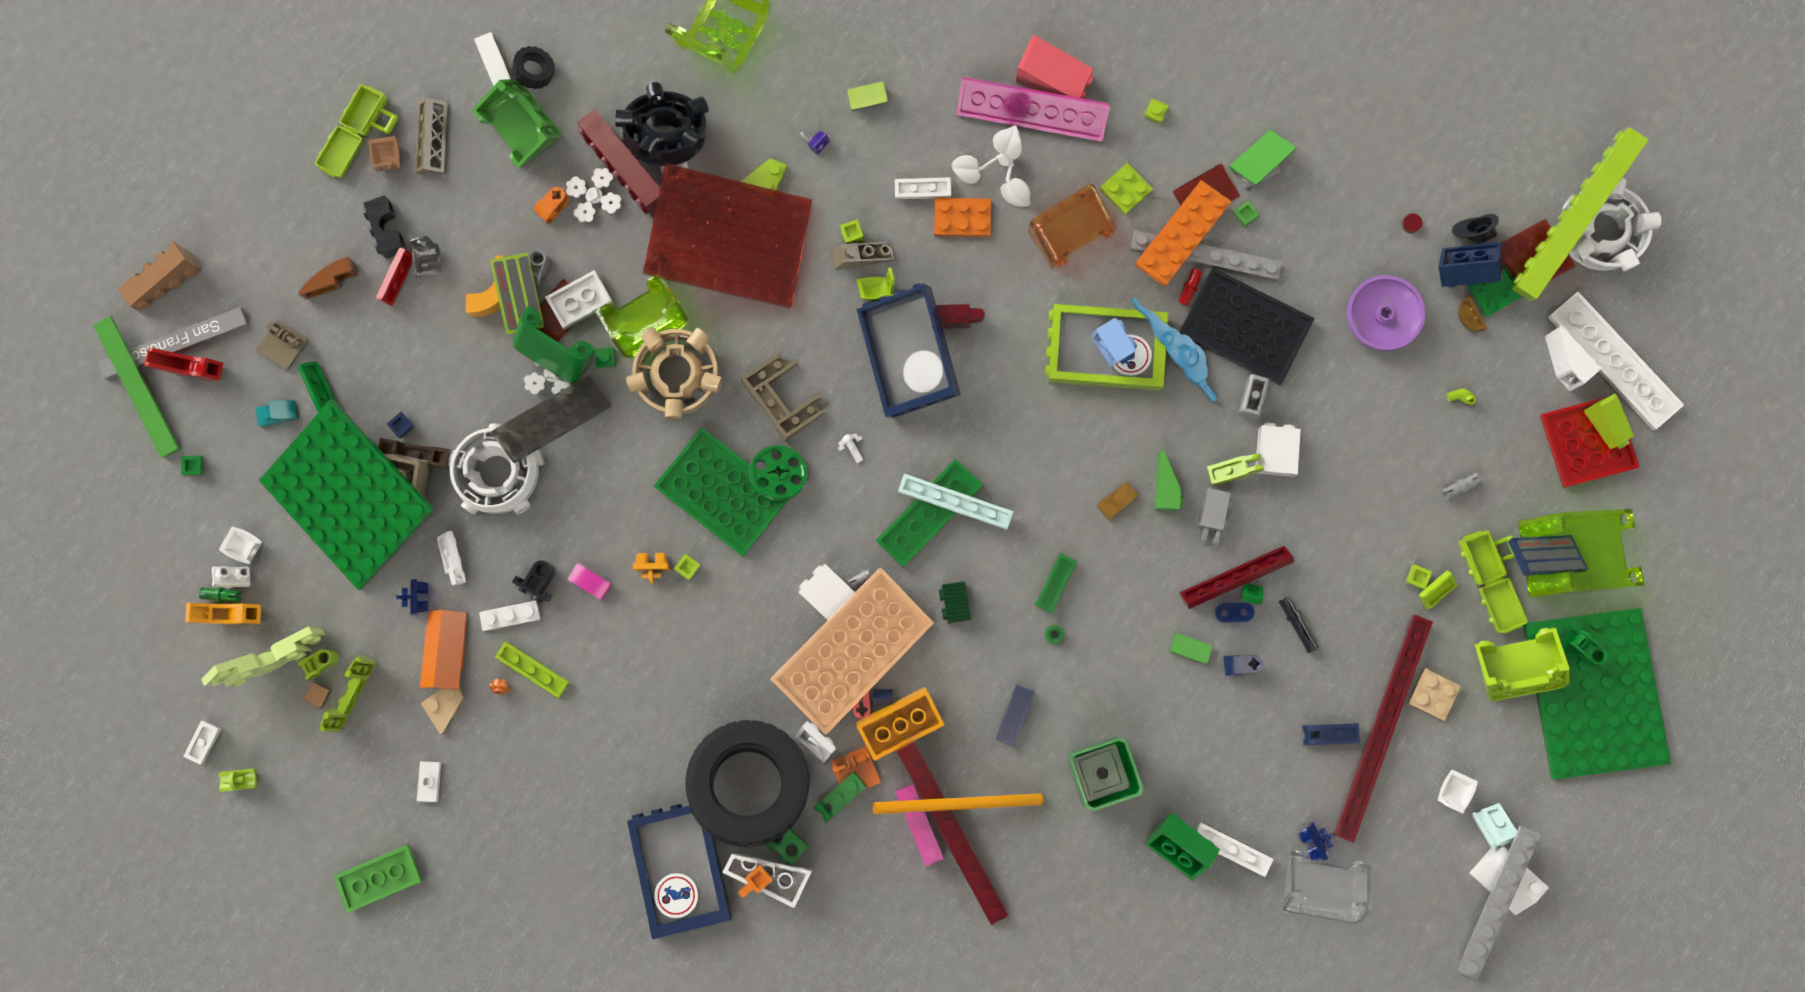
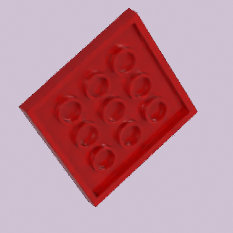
M1606 397L1540 415L1563 488L1640 468L1631 439L1628 440L1630 443L1621 449L1618 447L1610 449L1584 412V410Z

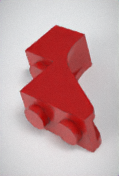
M148 348L144 366L178 376H192L206 381H220L224 363L209 358L193 357L156 348Z

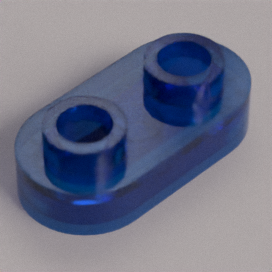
M1246 602L1222 603L1214 611L1215 618L1221 623L1248 622L1254 617L1255 613L1253 606ZM1241 609L1246 610L1245 616L1240 614ZM1222 610H1226V617L1221 615Z

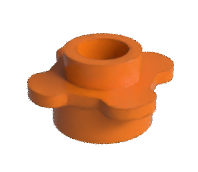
M495 679L489 685L491 691L497 695L505 694V692L511 690V688H508V681L503 679Z

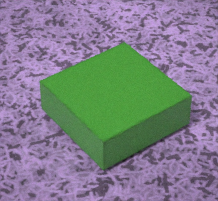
M1249 200L1233 211L1234 216L1243 227H1246L1260 216Z

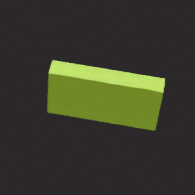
M1447 570L1419 594L1426 609L1430 610L1458 586L1453 574Z

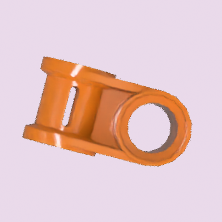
M553 187L536 203L533 211L549 224L569 204V196L562 188Z

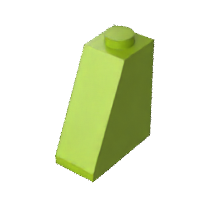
M1616 394L1608 396L1584 410L1610 449L1615 447L1621 449L1630 443L1628 441L1630 438L1634 437Z

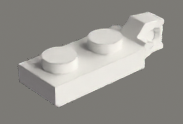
M447 531L437 537L445 573H449L452 586L461 585L466 582L465 573L461 566V557L458 554L457 542L453 531Z

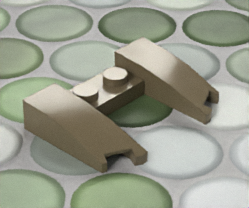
M780 352L743 376L741 383L751 397L755 398L774 424L776 431L786 442L823 415L824 410L819 411L818 400H822V395L819 393L792 412H789L770 384L795 367L798 362L794 359L791 363L781 359L782 353Z

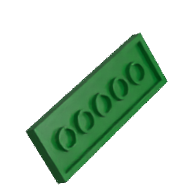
M956 458L932 482L933 484L971 497L983 486ZM915 499L878 537L876 542L904 568L956 512Z

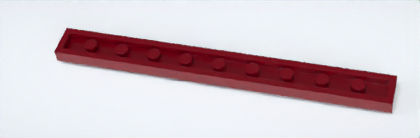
M912 741L897 749L896 751L922 799H943L944 796L915 742ZM952 810L929 811L989 923L993 925L1006 918L1008 914Z

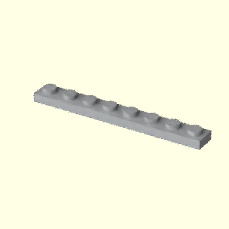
M1134 230L1129 250L1144 253L1157 234ZM1199 244L1186 260V262L1273 281L1279 279L1282 261Z
M1519 826L1459 963L1458 972L1478 980L1540 839V833L1524 826Z

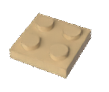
M1423 668L1407 704L1441 721H1445L1461 686Z

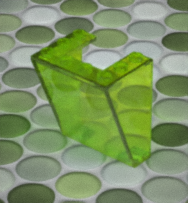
M1633 509L1559 512L1518 521L1520 538L1572 535L1588 567L1585 572L1572 573V571L1556 574L1526 576L1529 598L1645 586L1642 566L1626 569L1621 530L1635 528ZM1624 514L1628 517V523L1626 525H1624L1622 522V517ZM1633 572H1635L1637 575V581L1635 583L1631 580V574Z

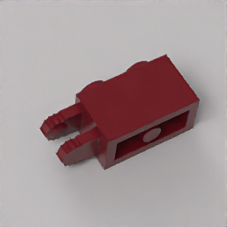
M970 304L936 305L943 329L970 328V323L981 322L985 317L982 308H970Z

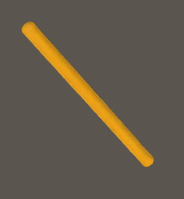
M1041 793L874 802L873 813L893 814L1043 805L1044 796Z

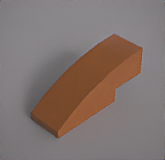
M345 257L324 267L298 291L299 295L308 300L341 289L340 281L358 275L354 261L349 257Z

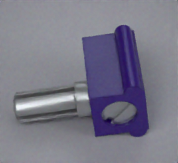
M821 130L814 137H811L804 131L800 133V137L808 142L809 148L817 155L830 142L827 134Z

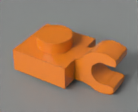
M760 864L745 877L748 884L739 890L738 893L742 898L753 889L758 894L773 881V878Z

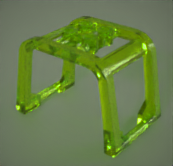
M705 0L688 33L686 30L670 22L668 23L665 33L678 48L682 50L689 49L722 65L726 71L735 74L743 65L767 20L771 0H760L761 4L754 0H727L758 15L752 28L744 25L740 19H733L727 16L724 11L717 12L712 10L716 0ZM707 16L716 19L717 24L720 26V31L716 27L703 25ZM731 28L736 34L745 33L748 35L743 44L736 41L730 35ZM699 31L706 34L710 41H718L724 44L728 50L734 48L739 50L734 61L732 62L726 49L711 42L707 45L696 40L695 38Z

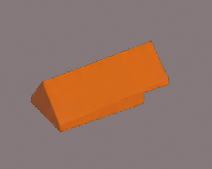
M449 610L428 611L420 688L460 689L461 670L463 671L467 612Z

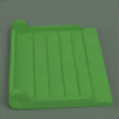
M1269 130L1229 166V169L1257 185L1294 152L1297 147L1272 130Z

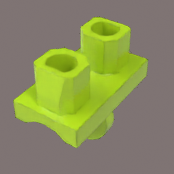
M256 768L219 772V792L257 788Z

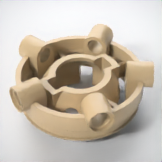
M653 327L641 335L644 343L635 355L632 375L627 376L626 381L631 393L638 392L649 406L665 413V418L681 419L682 414L691 413L699 409L711 398L713 393L719 392L723 377L718 376L719 371L716 357L707 344L710 337L701 329L696 328L693 333L682 329H669L658 333ZM675 340V344L667 345L665 343L668 341ZM680 340H685L691 348L702 356L706 352L711 359L712 365L703 366L702 361L694 355L693 351L686 349L684 345H680ZM666 347V350H663L655 357L651 366L644 365L650 353L655 355ZM674 355L684 357L691 367L689 379L680 385L679 393H670L669 385H666L659 376V369L663 360L674 357ZM642 370L650 371L652 387L655 391H659L663 399H666L665 407L654 403L647 396L646 393L651 392L647 377ZM713 370V374L708 373V372H705V371ZM697 388L699 391L702 389L705 392V395L700 400L685 407L683 401L693 398L691 393L694 389Z

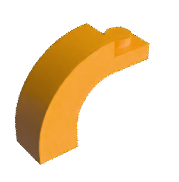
M503 255L495 256V258L503 257ZM493 282L488 290L482 293L466 294V313L471 317L486 316L500 309L495 282Z
M186 604L185 622L260 624V604Z

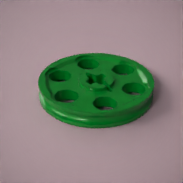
M780 445L769 446L759 451L753 458L749 470L750 482L755 491L766 499L772 501L790 500L797 496L804 488L807 479V466L804 459L795 450ZM778 452L781 454V458L774 460L771 457V453ZM791 459L797 460L799 465L791 467L788 461ZM763 462L766 468L763 470L757 469L755 464ZM776 470H779L781 473L780 477L775 473ZM798 477L801 483L794 485L791 482V478ZM764 479L768 482V486L760 487L758 481ZM777 487H783L785 488L786 493L784 495H779L776 493L775 489Z

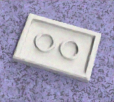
M595 270L545 297L564 330L614 303Z

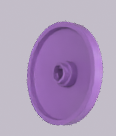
M1382 275L1370 278L1356 288L1348 301L1346 318L1350 331L1360 343L1377 351H1394L1407 346L1418 336L1425 321V305L1421 295L1412 284L1399 277Z

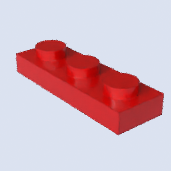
M399 247L376 296L378 300L386 305L393 306L414 262L415 255Z

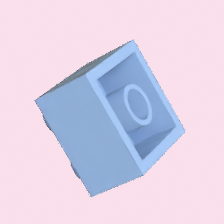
M1116 317L1096 329L1090 335L1110 367H1113L1136 351L1135 341L1131 336H1127L1124 324L1121 320L1118 321Z

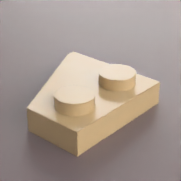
M441 689L420 704L438 732L444 734L449 722L457 713L458 707L464 701L465 696L460 689Z

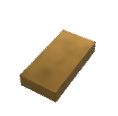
M1125 482L1101 501L1097 507L1109 521L1138 498L1139 495L1128 482Z

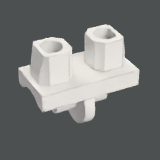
M212 567L213 587H226L227 589L232 587H250L249 567Z

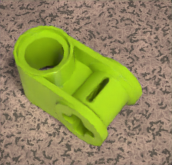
M321 649L300 660L297 664L303 669L306 681H309L335 666L339 656L335 650ZM325 654L329 655L327 663L324 660Z

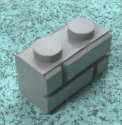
M1252 374L1247 378L1238 415L1251 419L1260 417L1270 379Z

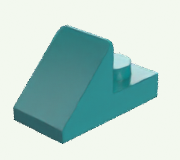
M294 400L268 401V405L255 408L259 427L298 419Z

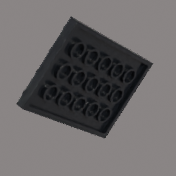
M1212 267L1179 333L1189 336L1194 343L1261 377L1270 379L1269 381L1281 386L1315 318Z

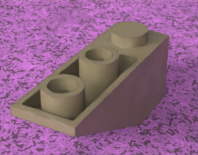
M891 242L840 244L831 252L835 270L853 269L894 260Z

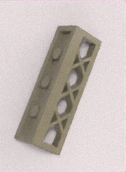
M429 97L419 102L415 173L423 175L426 172L444 174L447 102ZM433 105L441 106V115H436L433 111ZM435 121L440 126L438 134L432 128V123ZM434 139L440 145L437 152L431 146V142ZM431 158H436L439 162V168L430 167Z

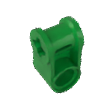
M1580 629L1576 638L1572 642L1569 641L1567 643V647L1590 666L1601 665L1608 660V652L1584 630ZM1594 652L1599 656L1598 661L1593 659Z

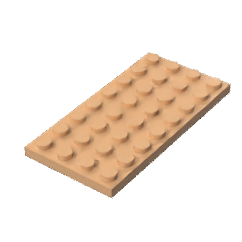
M879 568L770 680L824 735H827L934 622L882 568Z

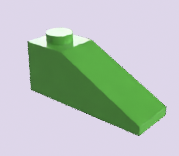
M1160 450L1157 458L1154 510L1177 512L1180 510V507H1183L1184 496L1181 495L1180 486L1165 451Z

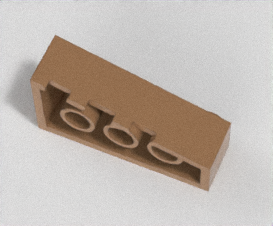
M172 241L168 245L170 247L169 250L165 253L161 251L156 255L158 259L154 263H147L143 266L141 274H134L118 288L129 307L137 311L144 310L153 301L163 298L165 293L171 289L178 288L186 279L194 277L201 268L192 254Z

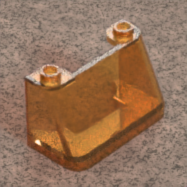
M1089 184L1035 217L1029 223L1028 233L1050 267L1054 268L1057 266L1059 268L1067 263L1066 259L1069 254L1095 238L1105 237L1106 239L1113 235L1116 226L1094 184Z

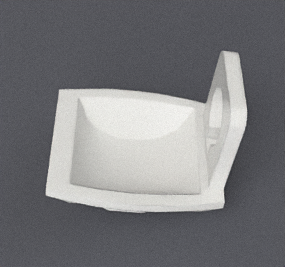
M231 527L219 550L232 559L250 564L262 541L247 531Z
M1451 770L1443 782L1438 801L1458 812L1464 813L1475 793L1478 781Z

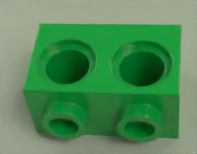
M789 829L788 832L782 835L783 839L781 842L772 841L765 844V846L771 851L774 849L780 853L779 858L786 864L790 862L793 865L809 844L792 829ZM794 844L798 849L797 854L790 855L787 851L788 845Z

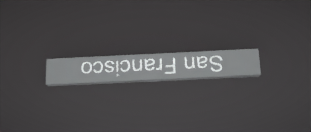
M238 307L129 350L138 367H142L145 363L148 348L178 353L249 325L243 308ZM110 358L98 361L104 379L108 380L119 376Z

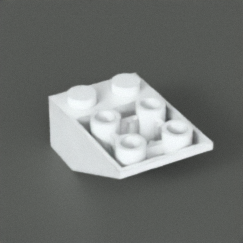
M1562 325L1545 336L1556 377L1569 391L1585 384L1602 369L1598 361L1590 357L1585 351L1584 346L1576 342L1571 332L1563 328Z

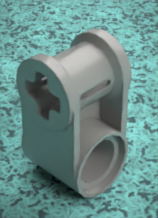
M534 250L529 256L534 283L537 288H541L550 266V258L543 251ZM543 256V261L537 264V258Z

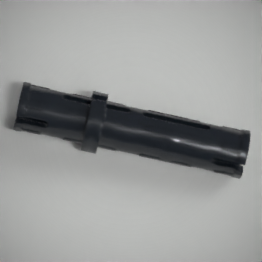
M1290 596L1280 600L1279 603L1287 615V621L1291 622L1307 653L1319 648L1302 620L1300 610L1297 611Z

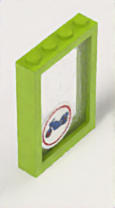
M1054 304L1053 310L1049 309L1048 321H1052L1051 328H1048L1047 339H1050V346L1046 348V358H1049V365H1045L1044 376H1048V382L1162 390L1164 387L1166 347L1155 336L1150 321L1138 310ZM1152 311L1162 322L1168 323V312ZM1116 317L1118 321L1121 320L1124 324L1127 336H1131L1135 341L1136 351L1113 367H1110L1090 335L1096 329Z

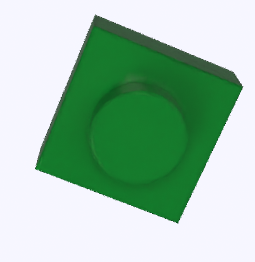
M614 347L595 349L597 369L616 367Z
M181 456V475H203V456Z
M1252 584L1243 585L1242 601L1261 605L1263 601V587Z

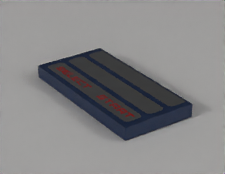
M1572 535L1512 538L1508 541L1524 576L1585 572L1588 569Z

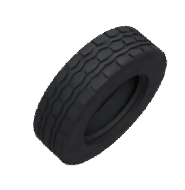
M740 720V722H731L726 724V726L715 729L699 743L688 763L685 786L687 800L693 816L708 834L720 842L722 841L732 846L756 847L780 838L797 822L806 804L809 791V771L805 757L796 742L787 733L769 723L766 724L756 720ZM743 752H754L767 757L776 766L781 777V790L776 801L764 812L751 816H742L730 812L722 806L714 792V780L720 766L731 756Z

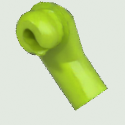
M1465 388L1446 393V398L1449 402L1459 399L1465 404L1473 405L1477 401L1476 396Z

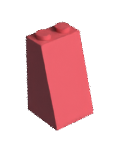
M1033 35L1018 66L1016 82L1033 90L1085 99L1087 94L1084 92L1086 86L1090 87L1094 76H1092L1093 68Z

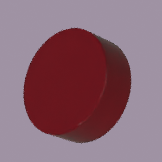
M1415 213L1408 214L1402 221V227L1407 233H1416L1423 224L1421 217Z

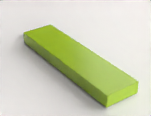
M507 641L503 643L495 656L496 659L558 699L562 697L571 683Z

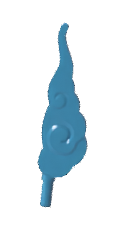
M1132 298L1135 308L1150 321L1155 336L1165 345L1173 361L1184 370L1187 379L1191 383L1197 384L1212 402L1215 401L1218 397L1205 380L1208 375V368L1206 365V355L1202 348L1195 344L1189 336L1180 334L1178 330L1162 322L1155 313L1141 306L1137 298Z

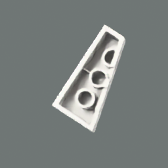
M735 852L731 854L723 873L748 884L745 877L761 864L773 878V881L763 888L761 892L795 908L813 871L810 868Z

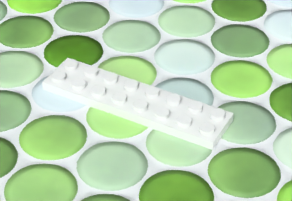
M1576 292L1548 316L1549 320L1557 328L1562 325L1563 328L1568 329L1576 342L1584 346L1585 351L1590 357L1598 361L1599 366L1602 368L1599 373L1653 431L1658 429L1684 406L1675 394L1579 292Z

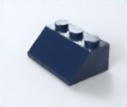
M1502 242L1442 248L1438 266L1441 286L1455 287L1457 285H1475L1477 283L1502 281Z

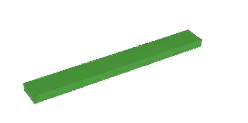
M109 316L95 323L93 327L160 457L165 458L180 450L113 317Z

